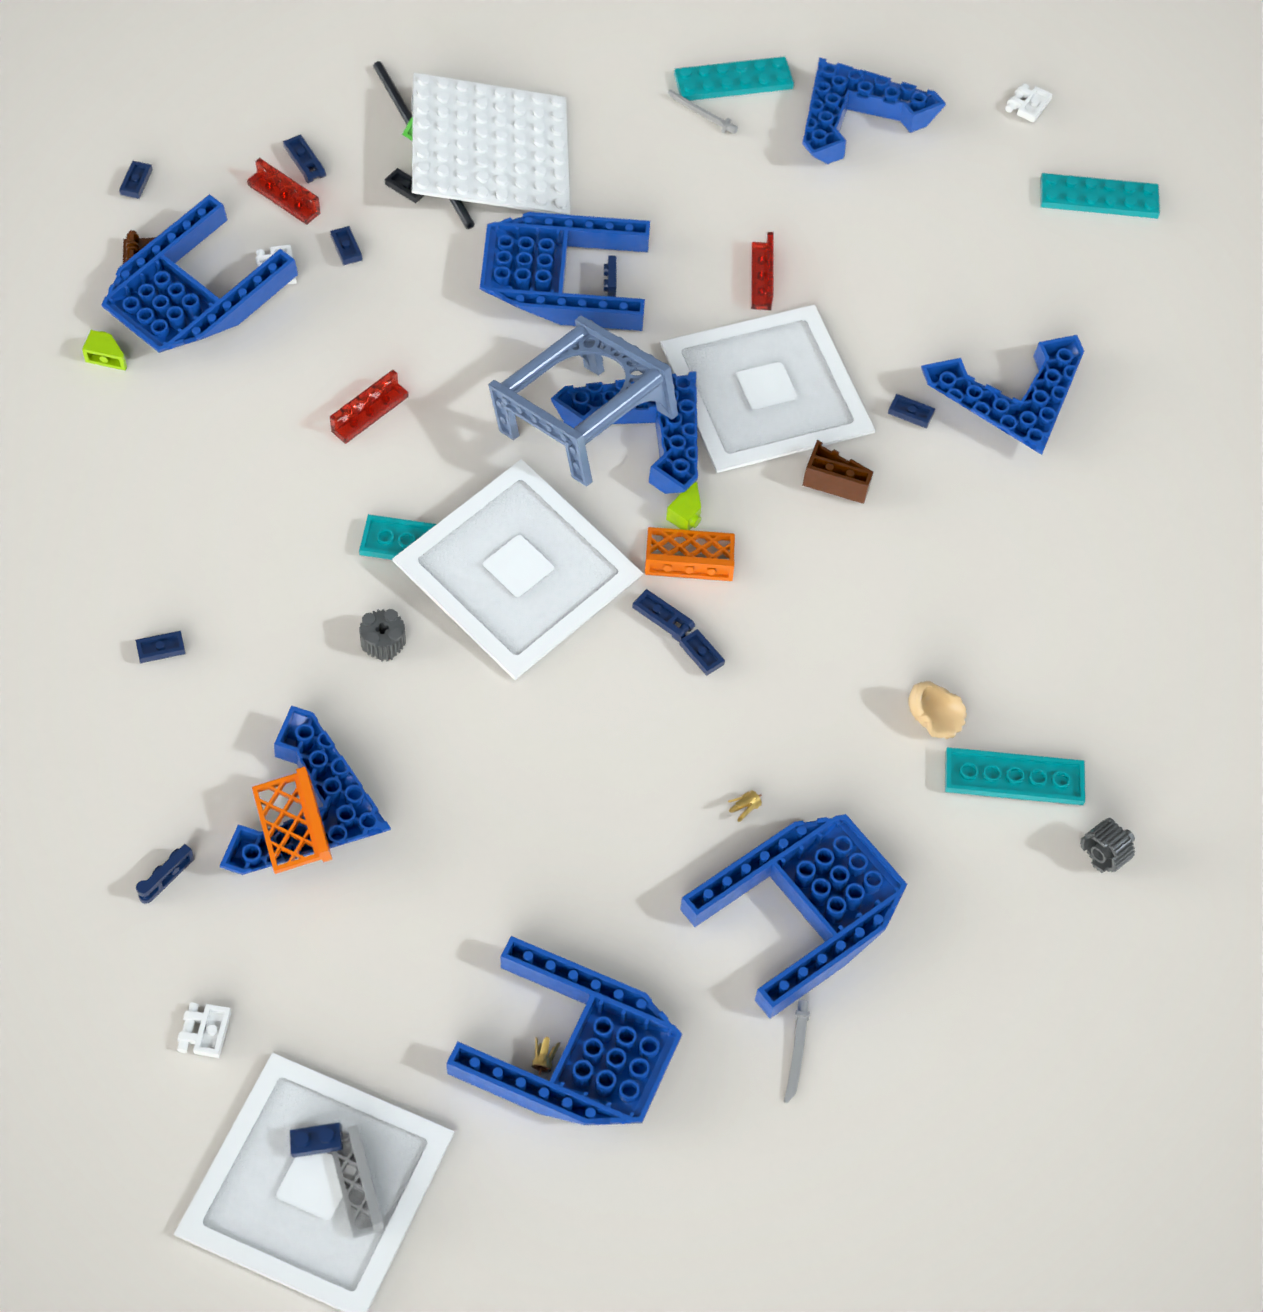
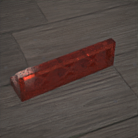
M258 158L255 161L257 172L247 180L248 186L306 225L320 214L318 196L263 159Z
M767 232L766 243L752 242L751 309L771 310L774 232Z
M391 370L330 416L331 432L347 444L409 397L408 391L398 384L397 372Z

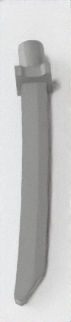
M668 91V94L677 102L721 126L723 133L729 131L735 134L738 127L730 123L731 119L723 120L674 91Z
M807 1000L798 1001V1010L795 1013V1019L797 1020L791 1069L784 1099L785 1103H788L797 1091L805 1043L806 1024L810 1017Z

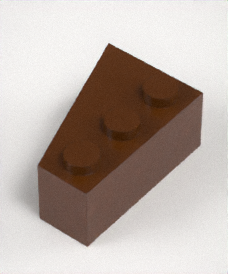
M817 440L806 467L802 486L864 504L874 472L852 459L846 460L839 456L840 452L835 449L831 451L822 446L823 442Z

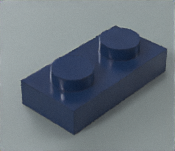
M132 161L119 189L120 195L140 199L153 170L152 164Z
M350 226L330 231L331 239L343 266L363 260Z
M608 255V264H604V276H608V279H604V292H607V296L616 297V256Z
M897 393L888 410V414L926 429L935 412V408Z
M698 629L680 639L679 645L706 676L725 664L724 658Z
M181 631L135 640L140 664L186 654Z
M340 1122L290 1130V1155L293 1158L343 1150V1131Z

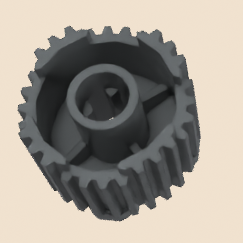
M378 609L377 612L365 613L362 617V623H360L359 627L362 650L367 652V655L371 654V657L376 656V659L381 660V662L384 660L387 662L388 659L393 660L397 652L400 653V649L403 650V646L406 644L405 624L401 617H398V612L393 609L386 611Z
M1106 818L1080 839V847L1083 851L1087 850V853L1090 855L1089 857L1093 859L1091 864L1097 871L1100 870L1101 873L1106 870L1108 872H1116L1135 855V847L1133 846L1134 843H1132L1135 841L1134 835L1130 830H1123L1122 827H1119L1112 818Z

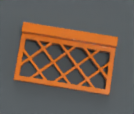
M648 527L645 575L733 581L735 534ZM652 535H659L664 539L657 542L652 538ZM683 537L685 541L679 544L675 538ZM705 539L707 543L700 545L696 540ZM720 540L730 541L725 547L721 546L718 542ZM668 542L674 546L669 551L663 547ZM689 544L696 548L691 553L685 549ZM714 546L718 551L711 554L706 549ZM658 549V550H659L661 553H663V554H651V553ZM680 551L685 556H677L673 554ZM699 553H702V554L705 555L707 558L695 557V556L698 555ZM723 554V555L726 556L728 559H717V558Z
M305 766L296 769L297 773L252 787L275 874L318 860H322L323 863L333 860L310 775ZM295 781L296 789L292 795L282 791L287 783ZM269 789L274 792L269 802L260 799L259 792ZM279 795L289 799L283 809L273 805ZM293 801L302 805V809L297 816L287 812ZM270 809L280 813L274 823L267 821L265 818ZM284 816L294 819L289 830L278 826ZM299 822L308 827L303 837L293 833ZM275 830L286 834L280 844L271 841ZM290 836L300 841L294 852L284 847ZM304 844L313 847L315 854L304 857L299 852ZM281 851L291 855L287 863L277 864L276 859Z

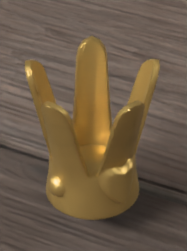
M751 790L743 794L742 797L729 800V803L739 800L729 809V812L733 813L748 807L738 818V822L742 821L753 809H758L762 805L760 799L762 794L758 795L755 791Z
M535 1037V1058L532 1061V1068L539 1071V1076L541 1072L551 1071L553 1066L552 1060L561 1042H558L548 1055L549 1037H545L543 1044L539 1043V1045L538 1038Z

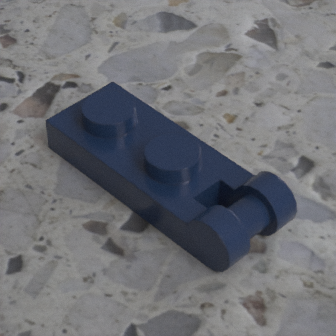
M301 134L283 141L285 150L301 171L307 183L313 182L318 177L320 179L326 177L324 167Z
M648 589L633 602V609L670 633L678 642L686 636L687 632L692 631L695 627L693 620ZM678 622L681 626L677 627L675 623Z
M186 844L179 849H175L163 865H159L154 869L149 879L137 883L136 891L142 903L152 902L194 861L192 849Z

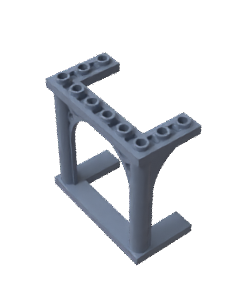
M580 315L575 319L576 327L502 383L493 380L488 386L499 432L515 440L520 436L515 415L565 446L571 477L587 487L593 482L585 446L587 443L641 403L656 401L657 411L671 419L678 415L672 370L667 363L661 362L654 358L653 355L647 354L637 346L628 343L622 337L614 335L608 329L602 328L592 320H588ZM581 356L584 367L598 376L604 372L602 356L613 359L621 365L625 372L623 387L616 396L574 428L517 394L554 365L567 358ZM634 371H639L643 374L632 375L631 373Z

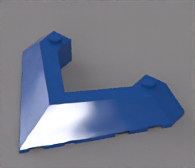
M819 57L802 144L813 157L826 164H830L845 157L846 139L839 131L847 110L900 121L911 133L927 127L945 107L946 103L933 90L922 91L916 89V85L906 82L901 84L895 83L889 77L862 69L858 70L838 62L834 65L827 63L826 59Z
M1078 335L1038 342L1033 357L1039 372L1022 400L1014 397L1011 399L1001 394L1002 391L988 384L984 386L976 382L974 377L967 374L961 358L922 365L921 369L927 385L1042 455L1083 356L1084 349Z
M697 371L688 372V375L677 376L676 373L672 374L678 415L675 418L671 419L657 411L656 401H648L637 405L613 423H655L660 458L650 468L648 483L664 494L683 493L698 480ZM625 379L615 380V383L611 384L596 382L587 383L584 387L564 386L551 398V402L564 423L574 428L616 396L623 387Z
M291 705L274 743L275 757L297 764L298 768L306 767L312 782L329 848L390 831L391 827L380 815L379 809L371 797L366 794L362 784L344 757L339 754L334 742L327 732L323 730L315 714ZM294 819L283 822V825L280 827L289 830ZM299 822L293 833L303 837L308 827ZM238 824L220 863V868L245 875L271 867L272 863L263 831L260 832ZM275 830L271 841L280 844L286 834ZM290 836L284 847L294 852L300 841ZM304 844L299 854L302 856L314 854V849ZM281 851L276 859L277 864L287 862L291 855Z

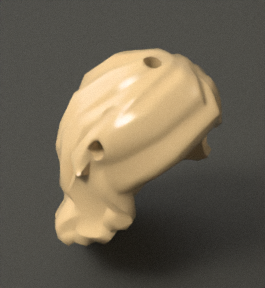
M924 681L913 685L908 698L910 712L927 729L932 737H945V739L954 738L958 732L962 731V726L966 723L964 719L967 713L961 697L950 693L947 689L931 681Z

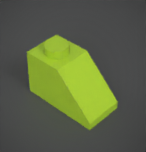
M90 330L82 348L85 362L126 371L127 365L124 354L113 336L104 331Z
M697 482L681 493L667 507L666 520L679 529L690 530L692 527L696 528L701 521V502Z

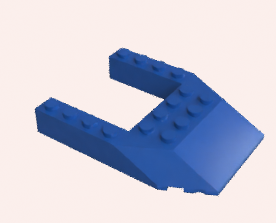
M209 194L118 268L116 279L110 285L108 295L104 298L101 305L160 353L207 338L239 325L298 275L295 259L280 248L222 298H218L176 265L177 261L228 220L224 205Z
M527 212L522 214V217L513 220L510 217L501 222L487 224L480 290L519 309L559 325L576 326L575 319L582 315L602 328L643 331L645 299L563 292L568 247L648 252L650 221Z
M846 814L837 815L833 818H817V821L803 822L802 820L793 822L682 897L680 910L691 924L696 927L762 881L771 877L825 941L757 989L755 1002L769 1019L846 966L886 930L907 887V883Z
M511 936L501 955L502 969L584 1003L586 1006L550 1081L458 1041L446 1063L447 1074L541 1115L582 1125L643 1123L682 1037L680 1030L670 1023L668 1017L655 1006L647 993Z

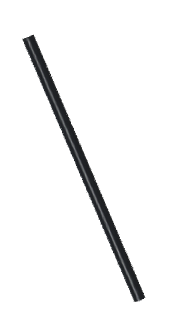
M375 62L373 67L406 125H408L413 117L382 62ZM449 199L465 228H473L475 224L462 201Z

